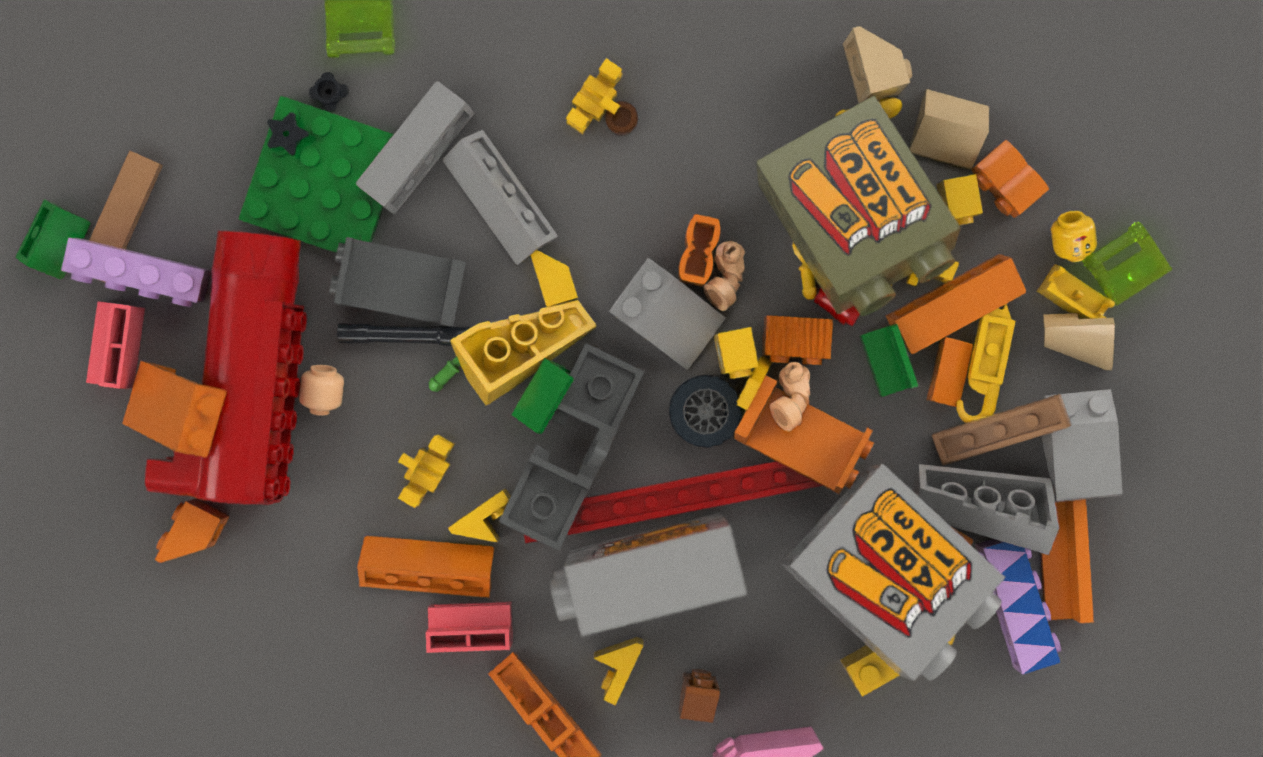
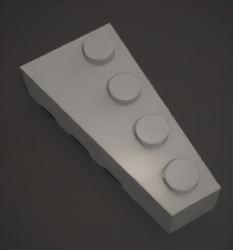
M918 465L912 491L948 525L1049 555L1059 530L1051 479Z

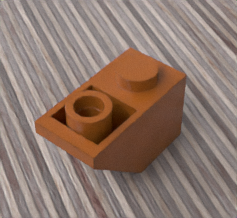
M692 669L691 673L684 672L679 704L680 719L713 723L720 697V688L716 676H711L710 671Z

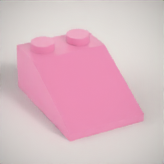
M805 727L739 735L735 739L729 737L720 742L715 748L717 751L712 754L713 757H813L824 748L813 728Z

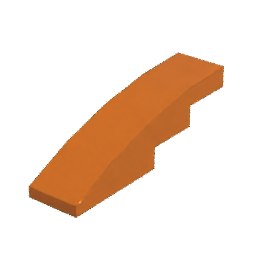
M514 652L488 673L526 724L531 725L551 751H555L559 757L602 756L563 706Z

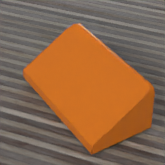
M949 337L940 339L927 401L953 407L957 406V401L961 400L973 344Z

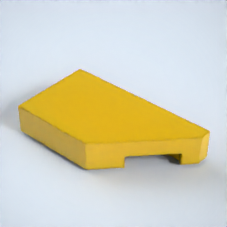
M538 250L535 251L531 258L546 307L577 299L578 296L569 267Z
M765 356L759 358V367L754 368L752 375H750L737 400V405L741 408L748 410L772 364L769 358Z

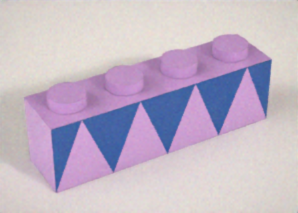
M996 539L975 544L977 551L1006 577L993 593L1001 599V605L996 613L1014 669L1024 675L1060 663L1057 653L1061 652L1060 642L1056 634L1050 631L1048 621L1051 620V614L1047 604L1044 601L1041 602L1038 592L1042 588L1037 572L1031 570L1028 560L1032 557L1031 550Z

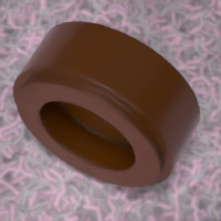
M626 101L615 102L620 107L615 115L608 110L606 111V125L616 135L630 134L638 123L637 111L632 104Z

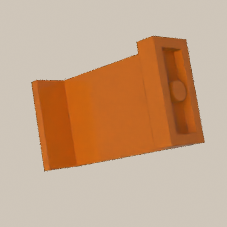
M140 361L122 424L176 452L207 457L226 391L200 385L175 374L176 369Z
M766 375L748 410H746L735 431L734 439L840 494L844 486L850 489L859 471L854 469L859 457L865 460L874 442L868 440L873 430L866 428L863 433L807 404L802 413L801 424L791 431L783 430L772 417L770 404L782 396L788 398L789 396L784 391L776 388V380Z

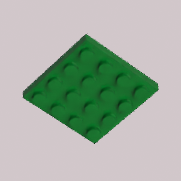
M280 95L272 120L282 121L290 112H293L296 115L297 126L308 131L309 136L301 140L297 145L296 154L292 156L283 147L268 148L267 144L272 135V131L269 128L238 220L337 253L339 243L345 244L346 237L372 243L384 207L359 188L356 182L394 134ZM288 131L283 133L284 137L289 136Z

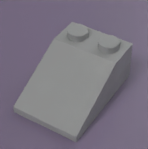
M647 258L609 310L612 316L687 371L726 319V317L677 278L649 258Z
M1111 389L1061 394L1072 425L1069 428L1041 436L1048 472L1052 480L1055 502L1121 496L1123 491L1118 418Z

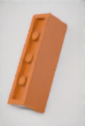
M998 254L959 275L952 281H948L886 315V318L890 325H898L908 352L915 354L1026 293V288L1012 258Z
M1086 499L1055 502L1059 530L1049 555L1040 553L1043 601L1049 608L1051 620L1073 619L1079 623H1094Z
M365 536L357 566L359 586L490 598L494 547Z

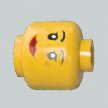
M1069 211L1061 214L1053 222L1050 231L1053 249L1057 256L1070 262H1079L1095 251L1097 237L1092 218L1080 211Z

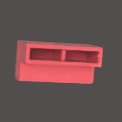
M97 302L86 383L118 389L133 388L145 308Z
M512 602L430 604L428 607L426 653L510 650L512 646Z

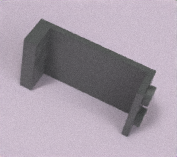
M346 237L345 244H338L335 262L341 263L339 277L332 275L329 295L335 296L334 303L453 327L466 265L465 261L370 243Z

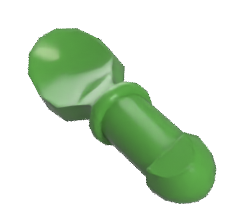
M457 357L452 361L448 360L447 364L429 380L428 384L431 391H440L456 373L460 372L458 368L460 362Z

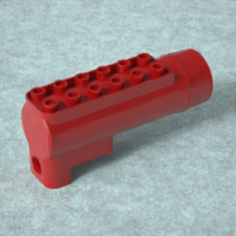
M217 231L216 250L211 270V300L202 385L225 390L226 395L208 456L203 457L174 451V456H168L166 459H147L145 486L149 492L192 496L197 499L220 503L261 505L278 503L283 499V496L289 494L291 481L290 477H287L288 463L292 462L294 455V446L290 444L291 433L297 424V412L294 411L295 398L298 397L300 392V379L297 378L298 365L302 363L304 348L300 345L301 334L305 331L307 325V314L304 312V305L295 304L297 286L299 284L300 240L256 233Z

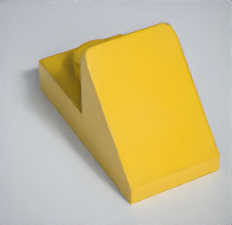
M506 488L448 528L451 534L498 542L500 537L487 517L491 516L495 520L503 514L511 497Z
M635 637L594 652L595 660L615 669L614 672L611 670L607 671L601 684V688L605 690L603 700L616 706L644 646L643 639Z

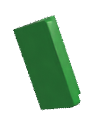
M44 199L15 258L27 267L61 280L66 274L61 269L68 238L83 239L90 226V221Z
M897 324L860 335L880 397L918 387Z
M544 358L511 415L535 433L542 434L574 380L573 376L570 375L571 371L561 364Z

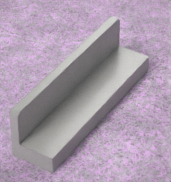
M438 81L435 82L357 180L356 185L395 215L475 112L464 100Z
M483 130L461 139L443 158L444 164L515 264L519 265L535 251L558 237Z

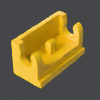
M1057 264L1053 265L1036 291L1068 313H1078V319L1106 318L1103 316L1106 310L1115 305L1113 300L1105 297Z

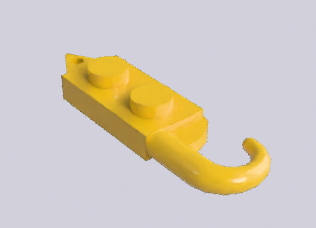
M1007 304L1003 305L1002 309L998 308L979 319L967 378L970 387L976 392L985 395L981 412L975 416L965 412L962 400L957 401L956 410L958 416L965 423L993 415L995 412L1016 322L1011 319Z

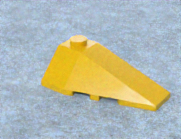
M575 300L541 308L538 312L522 316L516 314L509 316L505 320L492 323L490 321L478 323L453 338L450 343L467 380L487 406L537 372L544 358L553 360L595 329L597 325L581 303Z

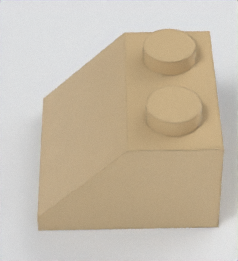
M860 26L852 29L843 46L858 102L861 103L872 96H875L878 101L887 97L898 96L910 84L909 79L912 78L909 60L903 58L900 49Z

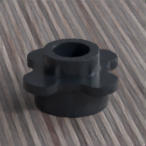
M330 72L323 73L321 78L309 90L310 97L313 100L320 101L323 104V108L328 112L335 111L337 103L349 94L348 87L345 84L338 83L335 80V76ZM328 89L332 90V93L330 95L326 94V91Z

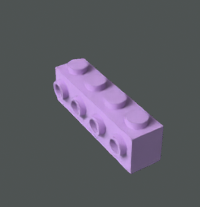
M68 238L61 271L72 273V280L92 283L93 278L106 281V288L125 291L126 286L139 289L138 295L152 299H159L160 294L173 297L172 303L186 307H192L193 302H204L211 273L209 269L80 238Z

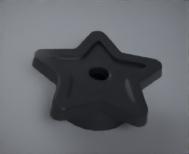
M290 112L282 121L272 119L267 121L272 131L267 144L270 149L283 147L290 155L294 156L297 145L302 139L309 136L308 131L297 126L296 115L293 112ZM288 131L289 136L284 137L283 133Z

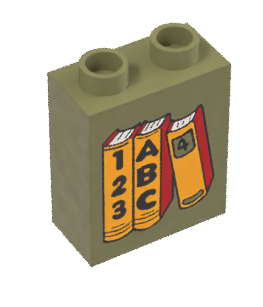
M875 96L868 98L756 161L758 186L837 314L855 306L860 316L868 315L880 309L895 297L896 293L891 287L895 282L913 272L920 283L927 282L945 272L955 263L951 251L955 248L961 227Z

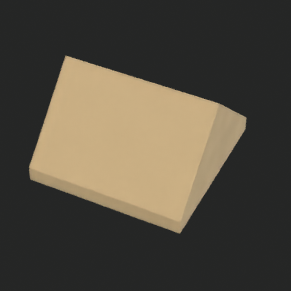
M926 89L911 139L910 151L918 156L971 170L989 133V106Z

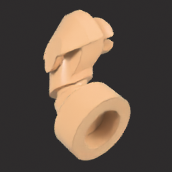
M733 241L721 243L715 252L714 261L723 278L714 277L704 285V293L714 307L721 311L727 310L736 302V292L740 287L738 282L743 281L742 274L745 270L743 258L745 250L740 244Z
M798 362L787 364L779 374V383L789 398L782 396L770 404L772 417L785 431H791L801 424L802 413L807 404H809L810 372L807 367Z

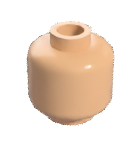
M311 366L310 370L304 372L301 376L300 403L309 408L311 414L328 415L330 410L337 409L342 404L343 376L337 373V369L332 366Z

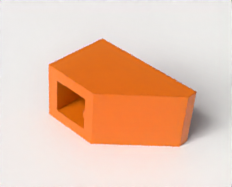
M196 498L187 500L185 503L181 502L172 515L171 519L175 521L169 532L166 531L157 543L156 549L159 552L155 560L162 563L214 546L230 516Z

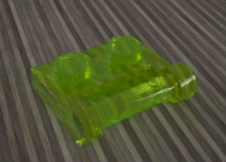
M325 0L326 51L328 58H339L340 54L383 52L384 55L395 54L392 0ZM382 31V39L339 41V34Z
M1138 221L1130 225L1126 233L1095 253L1092 252L1082 260L1084 266L1093 274L1106 296L1115 302L1114 306H1118L1172 270L1146 228ZM1134 242L1140 245L1141 250L1107 271L1103 266V262Z

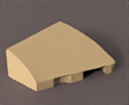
M1078 313L1043 315L1044 347L1104 370H1112L1115 335L1114 318L1078 319Z

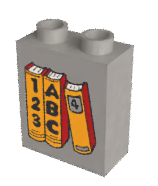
M883 463L868 466L854 481L851 488L844 492L780 563L784 569L898 675L915 681L920 674L929 681L933 680L950 665L957 651L948 642L965 623L975 630L984 625L995 614L1001 605V599L993 591L1006 578Z
M720 512L571 549L568 552L564 569L554 571V580H550L551 592L559 621L577 617L581 636L747 595L731 528Z

